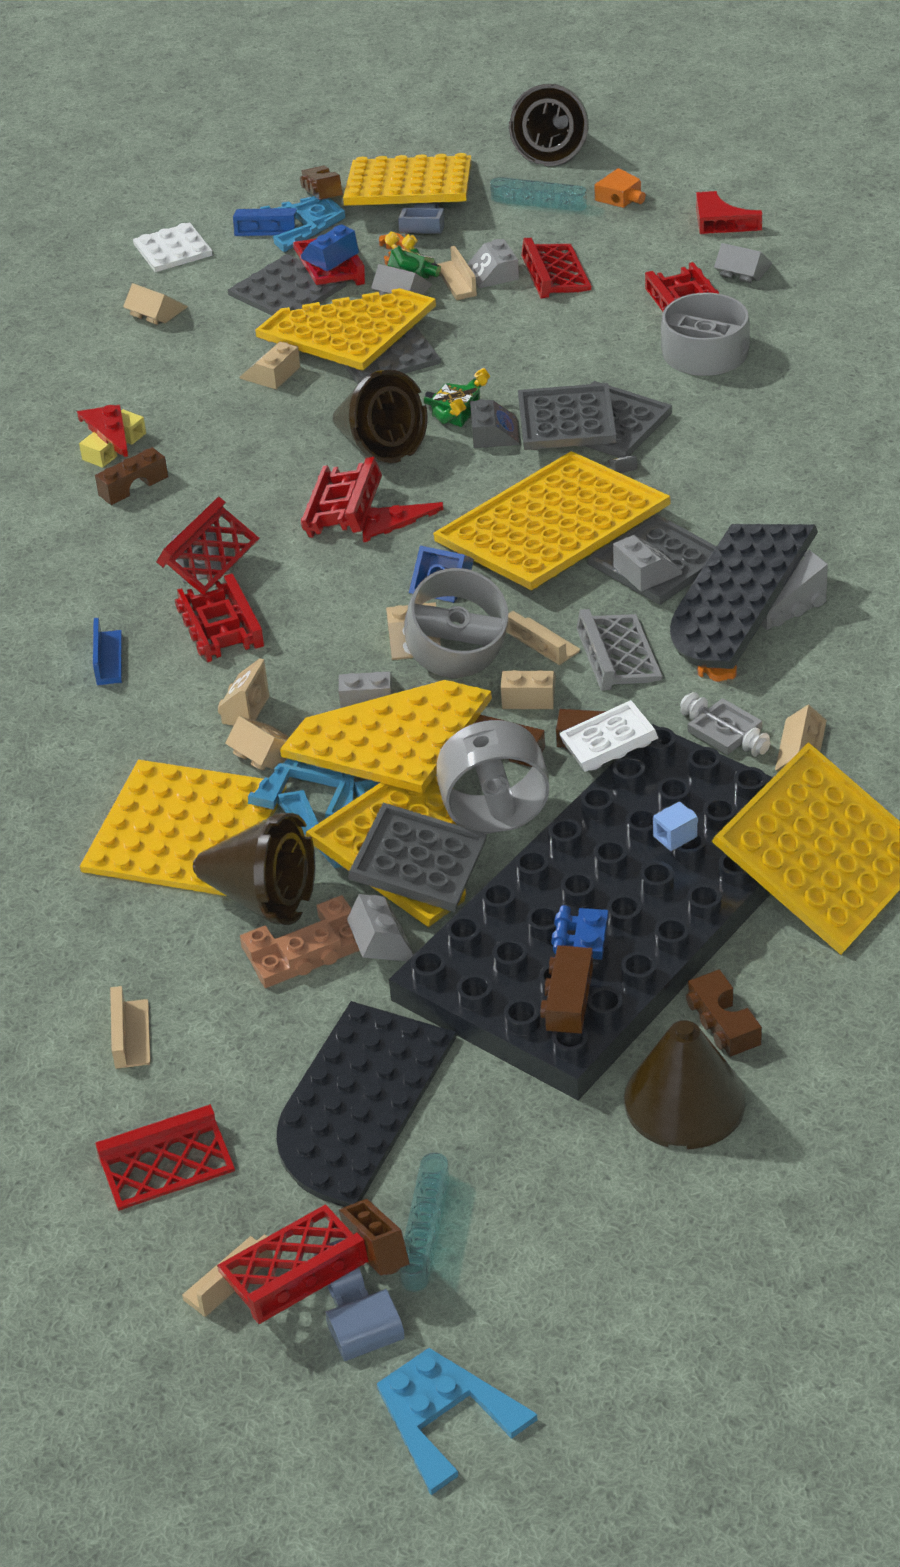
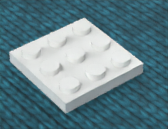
M181 223L176 227L161 229L159 232L152 234H143L133 239L135 247L154 272L213 255L211 248L191 223Z
M631 700L559 733L563 743L584 772L596 770L602 764L612 759L622 758L627 752L636 748L646 747L651 741L658 739L653 726Z

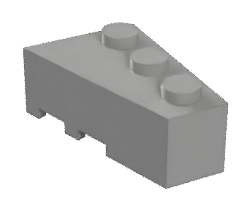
M810 550L806 551L804 554L805 558L799 562L763 620L761 626L766 630L774 626H781L786 620L795 616L799 617L805 611L813 607H820L826 602L828 564Z

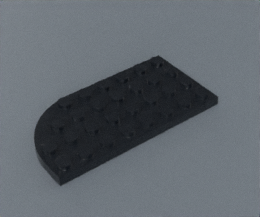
M731 524L674 612L670 625V635L679 655L686 657L688 662L697 666L734 669L817 535L818 530L815 524Z
M350 1001L289 1098L278 1121L276 1140L279 1157L283 1167L297 1184L315 1197L343 1207L362 1201L456 1040V1032Z

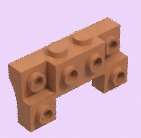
M342 895L317 905L318 917L321 921L274 939L265 925L240 935L241 947L264 988L298 975H307L317 967L332 965L338 959L360 951L347 921L352 909Z

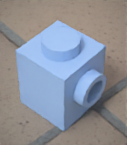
M679 801L653 816V836L666 848L673 851L697 837L698 818L693 810L688 809Z

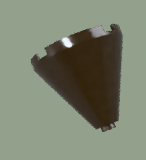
M557 84L537 85L525 91L513 105L509 121L510 137L516 150L528 161L544 164V166L559 165L572 159L583 147L589 129L588 115L580 98L570 89Z
M380 370L366 376L333 413V423L366 456L375 457L376 461L381 463L401 462V458L404 456L413 455L421 445L427 429V406L422 405L418 394L422 392L412 378L397 370Z
M277 813L200 852L193 861V871L200 880L267 921L276 925H292L303 914V912H296L301 900L309 901L312 896L315 881L314 844L312 837H305L301 827H306L307 824L299 815L295 813Z
M681 1020L672 1024L628 1080L624 1094L626 1115L636 1131L658 1145L664 1147L669 1145L687 1146V1149L707 1147L728 1137L742 1121L746 1102L745 1089L739 1076L698 1025L688 1020Z

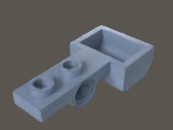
M440 202L416 203L414 208H403L398 218L399 232L441 234L444 229V208H438Z
M343 1239L329 1243V1245L334 1246L335 1244L341 1242ZM359 1267L327 1285L336 1305V1308L325 1311L327 1326L344 1361L405 1339L401 1319L387 1289L368 1295Z

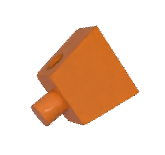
M619 168L594 184L595 201L624 208L631 202L642 204L646 198V194L641 191L640 179Z

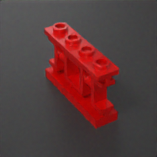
M694 262L689 263V269L681 267V274L664 277L661 272L657 273V275L654 271L645 272V289L662 312L671 302L686 295L696 293L719 294L718 290L714 289L710 280L703 275L702 270Z
M375 457L366 458L364 463H359L357 469L340 473L338 467H333L332 471H330L328 465L322 467L304 515L301 518L302 529L306 531L309 538H313L315 532L316 535L321 534L325 526L340 524L342 530H347L348 526H350L353 533L362 532L382 477Z
M233 573L224 575V583L221 584L218 581L215 584L216 590L206 592L204 595H194L192 589H188L187 594H184L182 588L177 589L178 599H175L177 611L182 613L185 627H189L191 640L193 642L197 641L196 648L199 656L204 655L207 662L212 661L211 655H216L217 658L221 657V648L242 643L245 650L250 649V644H253L255 649L264 647L262 628ZM226 614L229 617L213 623H208L207 621Z

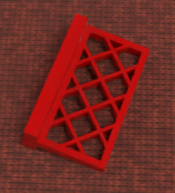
M316 239L293 242V248L300 259L302 252L308 244ZM358 254L332 268L333 271H325L301 259L316 285L354 280L356 285L365 284V265Z
M523 238L521 256L541 299L548 298L550 293H571L591 290L592 286L571 244H534L532 238ZM566 260V261H570V262H573V263H572V264H569V263H566V262H564V261ZM570 271L576 272V273H578V274H577V275L572 274V273H570Z
M219 496L163 549L156 561L162 568L168 565L202 595L215 585L260 539L223 507L226 502ZM223 517L230 523V527H220L219 519ZM205 532L216 533L217 541L206 540ZM221 533L232 534L233 542L222 541ZM237 534L244 535L250 542L239 543ZM192 545L202 546L203 554L193 553ZM207 546L218 547L219 555H209ZM224 548H234L235 556H225ZM188 559L190 568L182 567L176 560ZM194 560H204L206 569L195 568ZM210 561L221 562L222 569H211ZM196 574L207 575L208 583L204 586L197 580Z
M211 1104L95 1142L97 1156L118 1211L235 1171L215 1120ZM213 1132L215 1138L210 1146L197 1142L201 1134ZM180 1142L187 1146L182 1155L179 1156L168 1152L171 1144ZM192 1148L206 1152L200 1164L187 1159ZM152 1152L158 1156L153 1165L150 1166L139 1161L142 1154ZM212 1155L223 1159L226 1166L212 1169L206 1165ZM163 1158L177 1162L172 1173L158 1169ZM121 1161L129 1166L123 1176L111 1172L109 1165ZM183 1165L196 1169L194 1176L188 1179L178 1177L177 1174ZM135 1167L148 1172L142 1183L129 1179ZM153 1175L167 1179L164 1187L158 1189L149 1187L148 1184ZM124 1185L138 1189L134 1197L121 1200L119 1194Z
M325 1204L221 1262L217 1267L219 1273L250 1308L254 1320L261 1324L368 1262L364 1239L358 1233L353 1234ZM323 1218L329 1221L328 1228L313 1227L314 1223ZM293 1235L303 1236L301 1243H287L286 1240ZM310 1236L324 1237L322 1245L307 1243ZM331 1237L345 1238L334 1246L329 1245ZM266 1250L275 1251L273 1259L258 1257L259 1254ZM282 1252H297L295 1260L280 1259ZM304 1253L318 1254L307 1261H302ZM237 1266H248L246 1274H233L230 1270ZM255 1267L270 1268L267 1276L253 1275ZM277 1268L291 1269L279 1277L275 1276ZM249 1284L263 1285L251 1293L247 1291Z

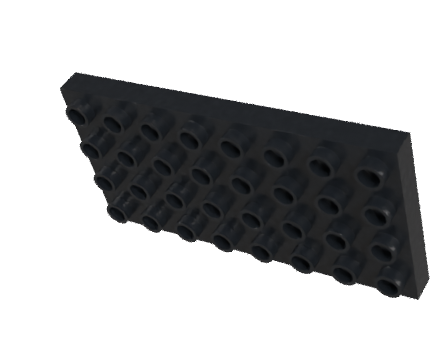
M654 724L652 726L657 733L658 739L651 741L646 747L636 748L627 752L624 757L616 759L389 978L391 1001L439 1027L455 1031L458 1037L578 1101L771 894L718 848L712 840L773 777L765 774L759 768L746 766L720 754L714 748L701 746L675 734L669 728L659 727ZM680 801L688 809L693 810L698 818L697 837L670 851L653 836V816ZM563 905L571 908L570 914L572 916H578L579 908L608 910L602 960L593 959V973L582 1034L546 1031V1019L540 1016L542 1000H547L548 997L545 996L546 978H551L552 976L549 974L550 957L556 956L551 943L552 934L556 931L554 924L555 916ZM568 930L567 933L569 935H575L576 931Z

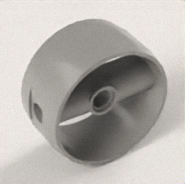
M696 293L680 297L665 308L661 321V350L664 360L672 368L691 375L709 376L729 372L746 360L750 346V322L746 307L738 300L723 294Z
M461 568L437 571L426 577L418 585L409 601L404 621L405 641L408 650L422 667L434 674L448 678H461L476 674L492 663L502 647L508 628V607L499 588L482 574ZM437 597H460L474 602L489 616L469 613L468 610L461 606L445 609L422 604ZM427 636L484 645V647L471 651H456L436 644Z
M503 720L475 723L461 729L450 737L439 752L437 758V781L443 804L449 816L457 825L484 834L513 830L531 821L545 806L549 796L547 767L538 743L533 735L524 727ZM502 759L520 760L532 765V768L519 783L510 788ZM475 767L484 795L465 794L453 789V786L464 773Z

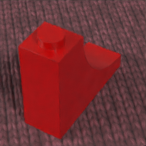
M717 191L696 192L699 234L762 231V210H748L729 205L718 196Z

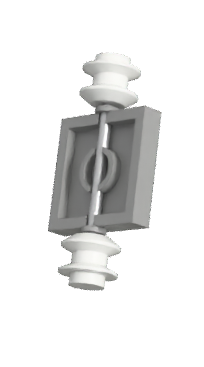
M692 692L682 699L680 704L681 714L684 716L690 714L692 721L688 723V732L726 755L741 744L742 749L745 752L751 750V754L754 757L759 754L763 755L768 751L770 737L767 733L761 734L762 721L723 698L710 708H707V699L704 697L699 698L696 692Z

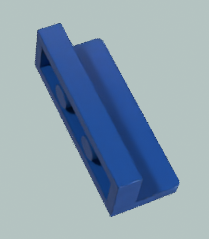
M297 208L236 209L233 215L234 236L278 235L295 229Z
M94 618L93 668L97 685L122 683V631L101 632L99 618Z

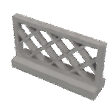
M590 609L579 611L577 631L601 691L610 690L613 684L648 683L662 680V674L636 614L592 616ZM632 622L633 626L630 629L621 625L623 623ZM597 625H605L608 628L605 630ZM616 630L624 635L620 637L612 632ZM633 637L640 641L635 644L627 639ZM607 638L615 643L611 645L603 640ZM624 646L630 649V651L625 652L619 649V647ZM638 652L646 655V657L642 660L634 656V654ZM611 654H614V655L620 657L621 659L618 661V660H616V659H614V658H611V657H609V656H610ZM629 661L637 666L633 668L626 665L625 663ZM642 668H645L653 671V673L645 674L640 670ZM619 669L627 673V675H617L616 671Z

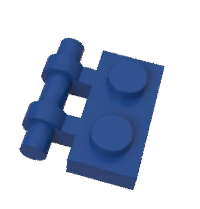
M561 906L554 921L556 931L553 932L551 939L553 952L556 954L557 945L593 948V959L602 960L608 924V910L579 908L578 916H572L569 906ZM575 930L576 933L575 935H569L567 931Z

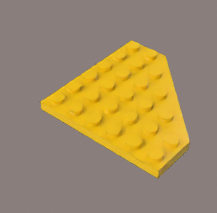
M398 288L392 289L391 294L380 295L379 292L363 294L362 299L350 300L349 297L334 299L332 304L321 306L319 302L302 305V309L290 311L289 307L281 308L255 329L256 337L268 342H285L297 346L301 352L325 358L358 370H364L436 307V299Z
M442 680L306 717L280 748L281 757L423 793L437 774V758L441 748L455 733L475 723L491 701V691L454 681Z
M435 775L423 793L379 783L306 831L305 837H312L313 844L317 849L350 871L383 803L455 825L457 824L451 819L443 804L437 776ZM372 887L427 927H430L450 912L446 909ZM466 889L462 894L458 906L465 901Z

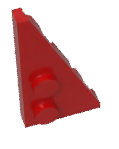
M106 405L100 408L77 411L78 420L80 422L85 421L88 424L89 430L96 433L106 444L111 443L118 454L129 457L120 405Z
M443 502L403 506L394 505L382 508L371 507L362 529L363 542L370 541L371 537L378 534H388L395 529L415 523L416 519L425 515L429 517L435 515L439 511L444 510Z

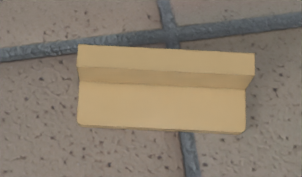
M451 246V261L438 264L441 266L439 275L456 300L477 296L475 274L457 248Z
M515 611L508 614L507 633L558 665H561L580 652V648L531 618H524Z
M809 704L788 717L785 721L775 767L777 772L808 742L821 752L827 720Z
M122 986L110 987L111 1044L115 1069L149 1065L148 1000L125 1002Z
M264 1234L258 1240L250 1236L221 1262L268 1236ZM266 1250L259 1254L258 1258L273 1259V1252ZM216 1265L182 1294L183 1301L206 1317L234 1293L235 1290L219 1273ZM237 1266L230 1271L233 1274H246L248 1266ZM255 1267L253 1275L262 1267Z

